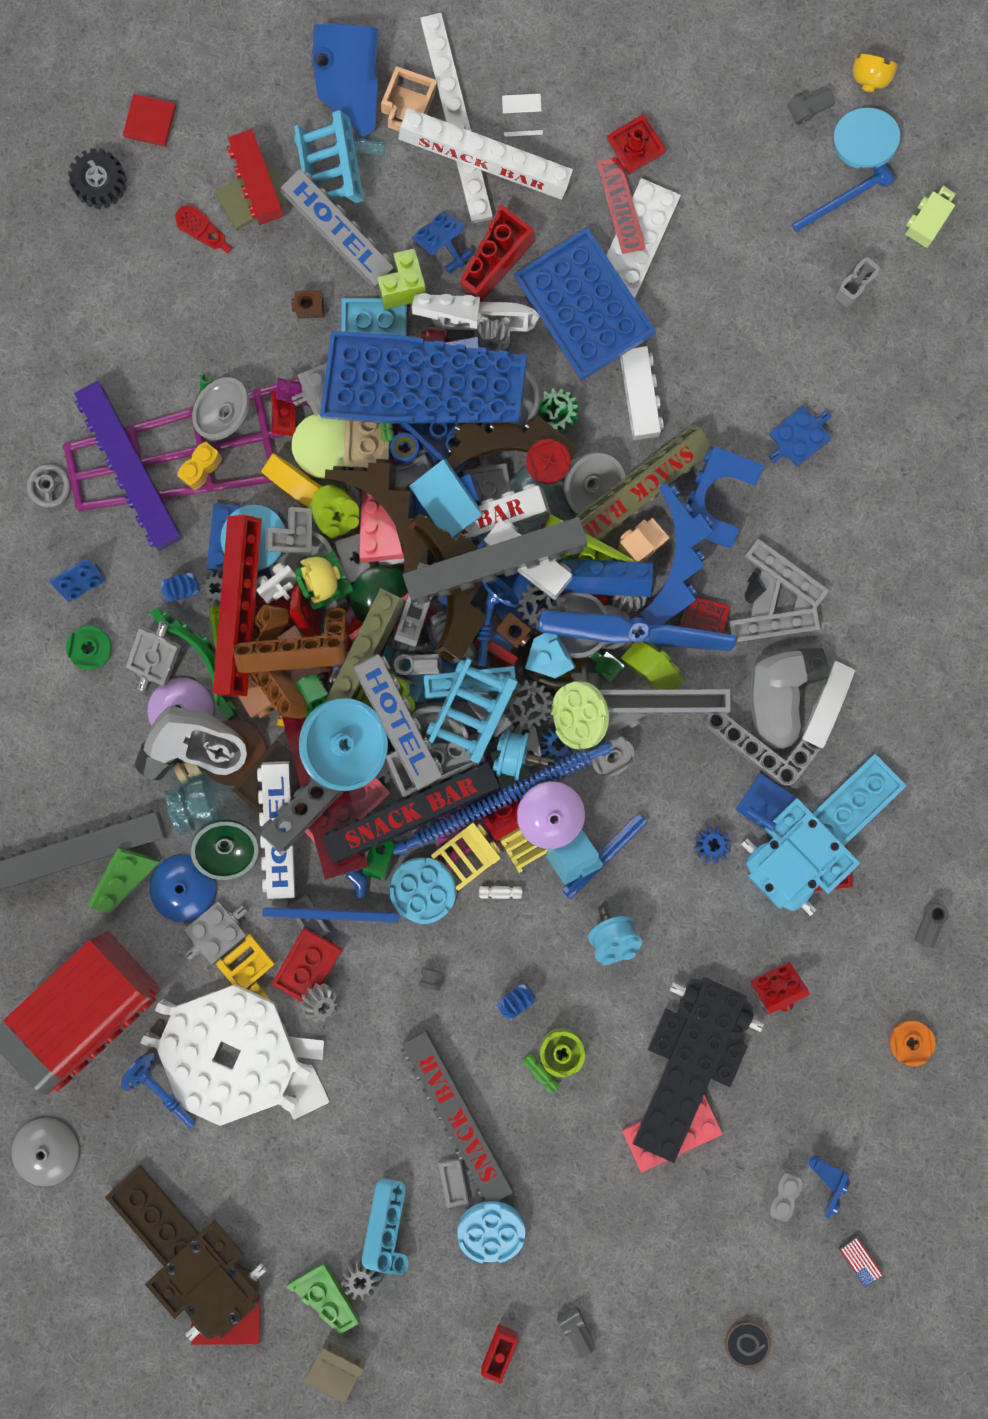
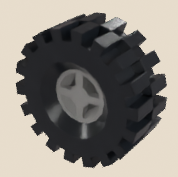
M95 148L90 149L91 153H87L84 150L82 151L83 156L81 158L78 155L74 158L76 164L72 162L70 164L72 171H68V176L71 179L69 184L82 203L85 202L89 207L94 205L96 209H101V205L108 208L110 207L109 202L112 201L113 204H116L117 196L122 198V190L126 191L127 186L125 182H127V177L124 174L125 171L118 159L109 151L106 154L105 150L100 148L99 152Z

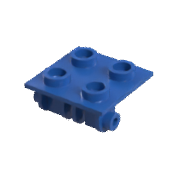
M86 558L48 581L70 602L78 599L92 588L98 587L102 582L106 581V578L100 573L98 565L96 563L93 565Z

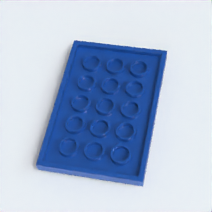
M588 227L513 274L581 381L656 334V330Z

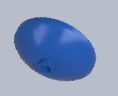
M174 856L162 862L154 871L150 881V897L156 910L164 917L177 922L192 921L199 918L212 906L216 896V880L202 874L193 864L191 856ZM178 885L183 886L184 891L182 893L177 892Z

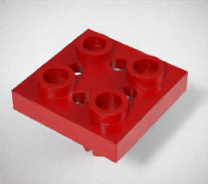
M644 114L610 133L606 138L628 175L666 153V148Z
M790 962L750 981L752 988L769 1014L778 1010L788 1012L787 1006L792 1010L794 1002L810 995L808 988Z

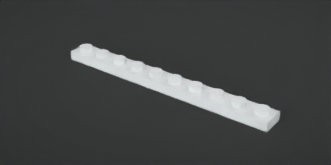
M437 13L420 17L435 80H437V88L445 120L447 123L471 131L442 14ZM456 161L471 223L493 219L481 170Z

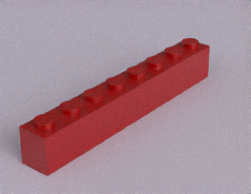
M245 514L227 516L213 694L247 697L249 673H241L237 670L233 648L239 643L252 642L262 518Z

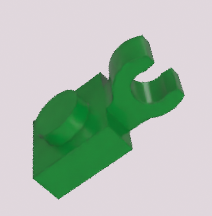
M599 649L596 653L589 656L597 662L594 669L610 682L626 664L610 650L604 654Z

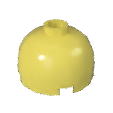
M311 557L301 560L300 563L305 566L301 568L306 588L308 592L313 591L315 597H311L314 604L330 598L337 589V580L340 579L338 568L336 566L332 567L330 562L322 557Z

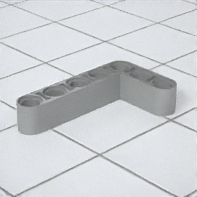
M707 714L704 723L708 730L780 785L786 786L795 783L821 749L818 746H811L802 739V736L786 758L783 759L726 714ZM712 715L719 716L721 719L720 726L714 727L711 724L710 718ZM731 728L738 732V738L735 741L728 737V731ZM748 742H752L755 745L756 751L754 754L747 753L745 747ZM797 752L804 755L802 764L796 763L794 759ZM765 756H770L773 759L771 768H767L763 764ZM784 769L788 770L791 774L788 782L783 781L781 778V772Z

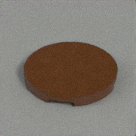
M241 720L222 721V723L235 730L243 738L247 752L245 762L237 771L228 775H217L206 769L204 770L214 781L227 786H236L264 754L266 744L262 734L253 725Z

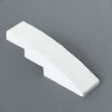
M838 661L832 664L818 701L813 707L802 738L803 740L823 749L846 697L855 672L854 669Z

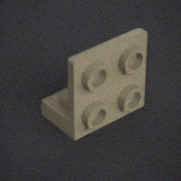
M325 1340L305 1382L344 1403L357 1378H360L366 1360Z

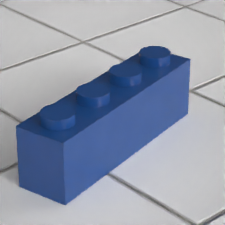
M563 558V563L571 569L572 580L562 593L651 596L653 563Z

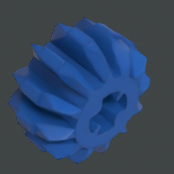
M193 573L177 575L161 582L162 595H164L166 601L171 602L189 598L200 592L198 579H196Z
M549 728L551 737L545 733L542 734V737L548 741L539 742V746H547L540 753L543 755L549 752L550 754L547 758L551 759L552 756H555V763L559 762V756H561L564 762H567L565 753L568 756L574 754L568 750L571 747L564 744V748H560L561 751H556V748L552 746V741L555 743V739L560 738L554 733L552 728Z
M708 826V834L704 830H700L699 833L703 838H694L695 841L701 842L700 845L694 846V850H702L698 853V858L706 854L704 862L709 863L712 857L714 864H717L718 856L722 860L726 859L723 851L731 853V849L725 848V845L731 844L732 841H724L728 833L723 832L719 835L721 832L720 827H716L713 833L712 826ZM714 838L718 847L717 849L713 848V851H711L708 842L713 841L712 839Z
M520 984L500 999L497 1006L507 1020H512L531 1006L536 998L526 984Z

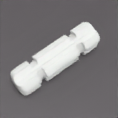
M481 886L479 888V897L510 899V897H513V899L522 898V887L492 886V888H489V886Z

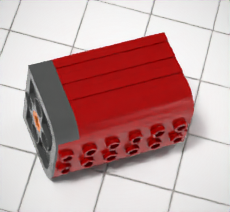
M107 931L90 939L0 1023V1054L38 1092L44 1095H48L54 1089L58 1092L73 1079L71 1074L76 1076L90 1063L88 1058L93 1060L107 1047L104 1044L105 1042L110 1044L123 1032L122 1026L127 1028L141 1016L138 1013L139 1010L143 1013L157 1001L155 996L160 992L159 986L119 941Z

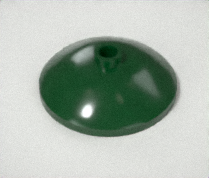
M376 565L366 569L356 578L352 585L354 592L350 593V602L354 614L361 622L364 623L380 588L400 598L408 594L403 577L405 572L391 565Z
M216 820L204 825L198 830L191 842L193 864L202 874L212 879L231 880L238 878L253 867L258 857V841L255 834L249 827L234 820Z

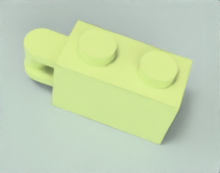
M943 185L938 194L933 191L929 198L924 196L917 207L920 209V212L917 216L913 214L906 224L909 229L905 235L927 248L955 207L951 201L956 193Z

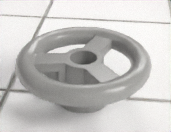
M49 464L36 468L30 474L27 481V492L31 500L37 505L46 508L55 507L63 503L68 497L71 487L67 473L62 468ZM45 471H53L59 474L54 479L46 474L38 477L39 474ZM34 482L37 488L45 493V501L35 494ZM47 482H50L49 488H45ZM64 482L62 494L53 500L52 492L57 485Z

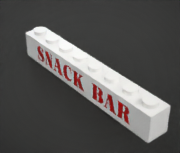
M407 108L400 127L399 140L561 200L573 171L571 168Z
M530 484L523 487L521 492L515 493L511 491L502 494L501 499L482 501L481 506L478 507L484 515L458 535L467 536L473 541L488 535L500 519L505 523L509 521L516 526L551 514L543 488L539 485ZM404 558L379 561V565L398 567L404 565Z

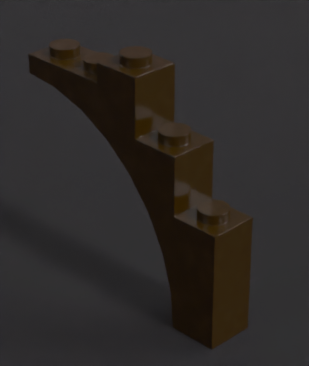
M539 416L535 420L531 418L523 427L525 433L511 422L492 423L488 429L491 432L490 434L475 423H459L453 431L456 433L454 440L459 445L454 444L447 455L450 457L447 462L453 471H456L465 463L482 455L499 451L528 453L533 444L543 439H553L562 443L570 454V460H572L580 448Z
M376 459V463L368 462V471L365 467H354V471L346 470V467L333 466V470L325 469V479L348 483L360 488L371 495L386 510L394 522L401 539L405 573L416 570L419 562L426 565L433 564V554L421 538L407 527L414 518L416 495L410 492L408 487H396L395 490V465L389 463L387 459Z
M421 514L414 517L407 526L421 538L437 563L478 549L469 537L460 534L453 539L449 532L438 528L429 517ZM482 581L474 583V587L461 591V588L452 590L453 594L446 596V622L435 652L451 664L462 659L487 619V616L482 613L478 606L470 604Z

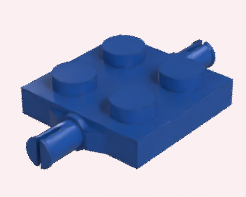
M804 406L798 409L769 433V436L778 448V450L768 456L770 461L772 460V463H775L784 456L790 459L796 467L800 466L831 441V436L824 430L822 425L832 418L831 414L826 410L816 418Z

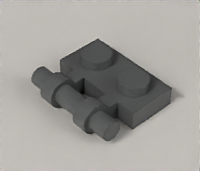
M393 631V634H390L386 642L389 646L406 653L417 652L420 655L437 654L435 652L436 647L424 641L425 638L421 636L418 638L416 647L394 640L397 631Z

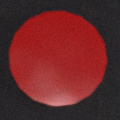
M543 439L532 445L526 457V467L530 476L543 484H554L562 480L568 473L571 463L567 448L562 443L553 439Z

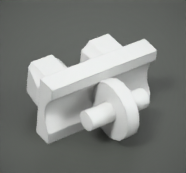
M278 563L272 570L275 576L269 580L266 576H261L257 580L258 589L256 591L267 604L274 599L278 600L282 596L286 600L291 598L287 592L297 582V576L288 565L285 566L282 563Z

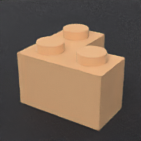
M653 518L648 522L645 519L635 527L636 530L632 532L630 529L620 537V544L617 550L636 562H644L668 542L669 537Z

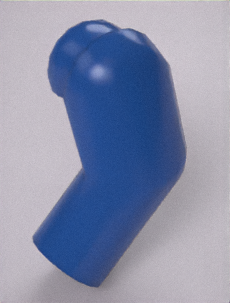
M360 870L345 874L346 878L356 886L355 897L365 898L367 895V877Z

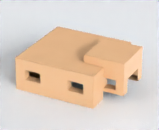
M396 66L381 102L382 113L389 115L388 128L400 132L402 121L395 119V117L403 120L407 108L427 115L437 90V80ZM398 76L429 86L427 95L397 86Z

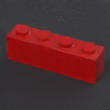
M250 129L227 137L230 146L226 148L230 159H235L237 165L233 166L237 178H242L245 184L241 186L245 199L250 198L252 204L248 206L252 219L257 218L259 225L284 217L253 130Z

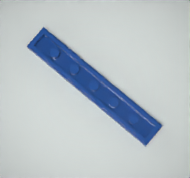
M264 907L262 917L398 923L397 913Z

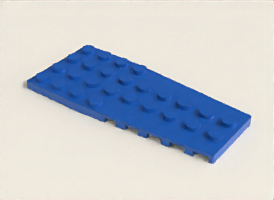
M331 331L320 417L322 419L373 423L520 422L527 356L526 354H509L508 351L502 350L500 352L489 351L487 348L479 347V349L469 348L462 344L449 345L442 341L434 340V342H429L421 338L401 335Z

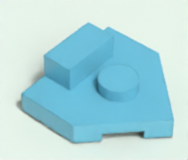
M543 633L534 638L525 669L556 678L576 667L559 635Z

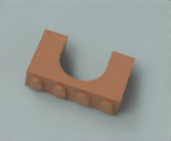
M295 625L277 638L291 639L303 638L305 636L298 625ZM327 666L292 669L290 679L295 686L297 685L296 682L306 675L317 674L320 681L325 678L324 674L330 670ZM249 673L247 697H238L251 718L260 717L262 719L272 713L270 709L273 706L251 673Z

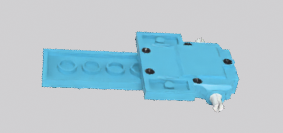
M873 754L813 813L796 798L773 820V822L777 823L773 831L766 827L764 828L772 837L770 841L756 847L747 838L741 844L750 853L745 862L749 872L747 877L778 909L783 907L789 911H794L802 907L811 916L817 910L808 901L813 891L819 886L826 894H829L860 864L844 846L907 785L876 754Z

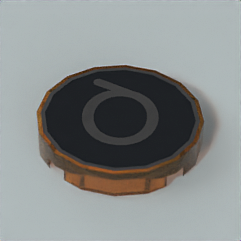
M752 1320L734 1323L728 1329L724 1339L725 1349L729 1358L736 1365L744 1368L756 1367L762 1364L768 1357L771 1348L770 1338L765 1328Z

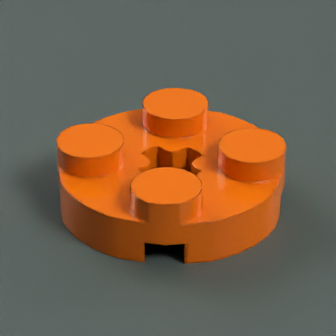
M906 1020L892 1028L889 1036V1048L895 1059L907 1066L923 1065L935 1051V1037L926 1025L915 1020ZM910 1037H913L918 1042L914 1045V1049H910V1046L906 1045Z

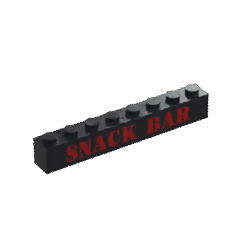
M482 762L470 767L471 771L464 774L457 772L449 777L450 780L444 783L438 781L431 784L429 790L422 793L420 790L408 795L409 799L402 802L395 800L387 805V809L379 811V809L373 810L366 814L367 818L360 821L358 818L346 823L345 828L340 830L334 828L327 831L322 840L333 865L340 864L356 855L362 854L487 797L494 792L496 793L500 787L489 763L484 765Z

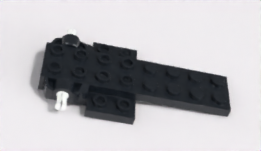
M704 976L702 980L691 979L685 987L674 982L671 986L676 989L670 987L669 991L681 996L677 1013L667 1008L664 1009L647 1048L649 1051L668 1059V1062L632 1144L672 1163L676 1161L710 1080L712 1079L731 1087L748 1048L746 1044L737 1041V1039L749 1027L761 1032L762 1028L758 1027V1025L764 1026V1023L753 1019V1007L746 1001V995Z

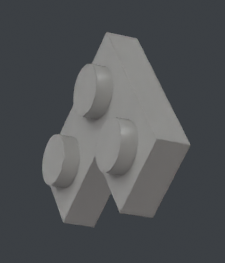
M288 508V529H266V551L312 553V509Z

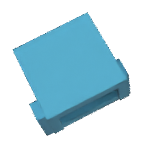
M582 829L572 842L560 848L548 849L546 858L564 885L578 879L580 875L583 877L602 868L603 865L599 859L598 852Z

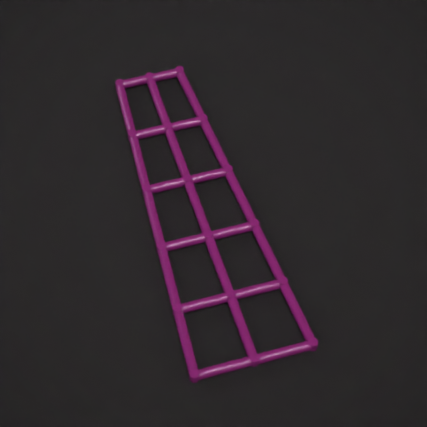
M295 378V379H291V380H290V381H295V382H299V383H300L299 378ZM277 384L260 389L256 388L248 392L249 401L254 399L260 433L209 443V445L219 451L263 441L268 461L272 453H274L271 439L288 436L273 434L272 430H269L262 398L276 391ZM193 407L124 427L140 458L141 453L136 433L190 417L192 420ZM393 423L395 436L404 433L396 423ZM193 425L197 446L141 458L145 466L191 457L195 449L205 442V439L195 430ZM96 435L63 444L75 509L80 512L128 504L125 499L126 496L83 501L80 480L116 473L115 470L111 471L108 466L77 472L73 451L96 445ZM407 446L399 449L402 451V455H406L408 452ZM393 456L388 458L389 463L393 465L402 463ZM209 473L205 484L195 491L187 486L160 490L158 492L161 498L165 499L273 483V481L267 476L261 475L213 482L212 473Z

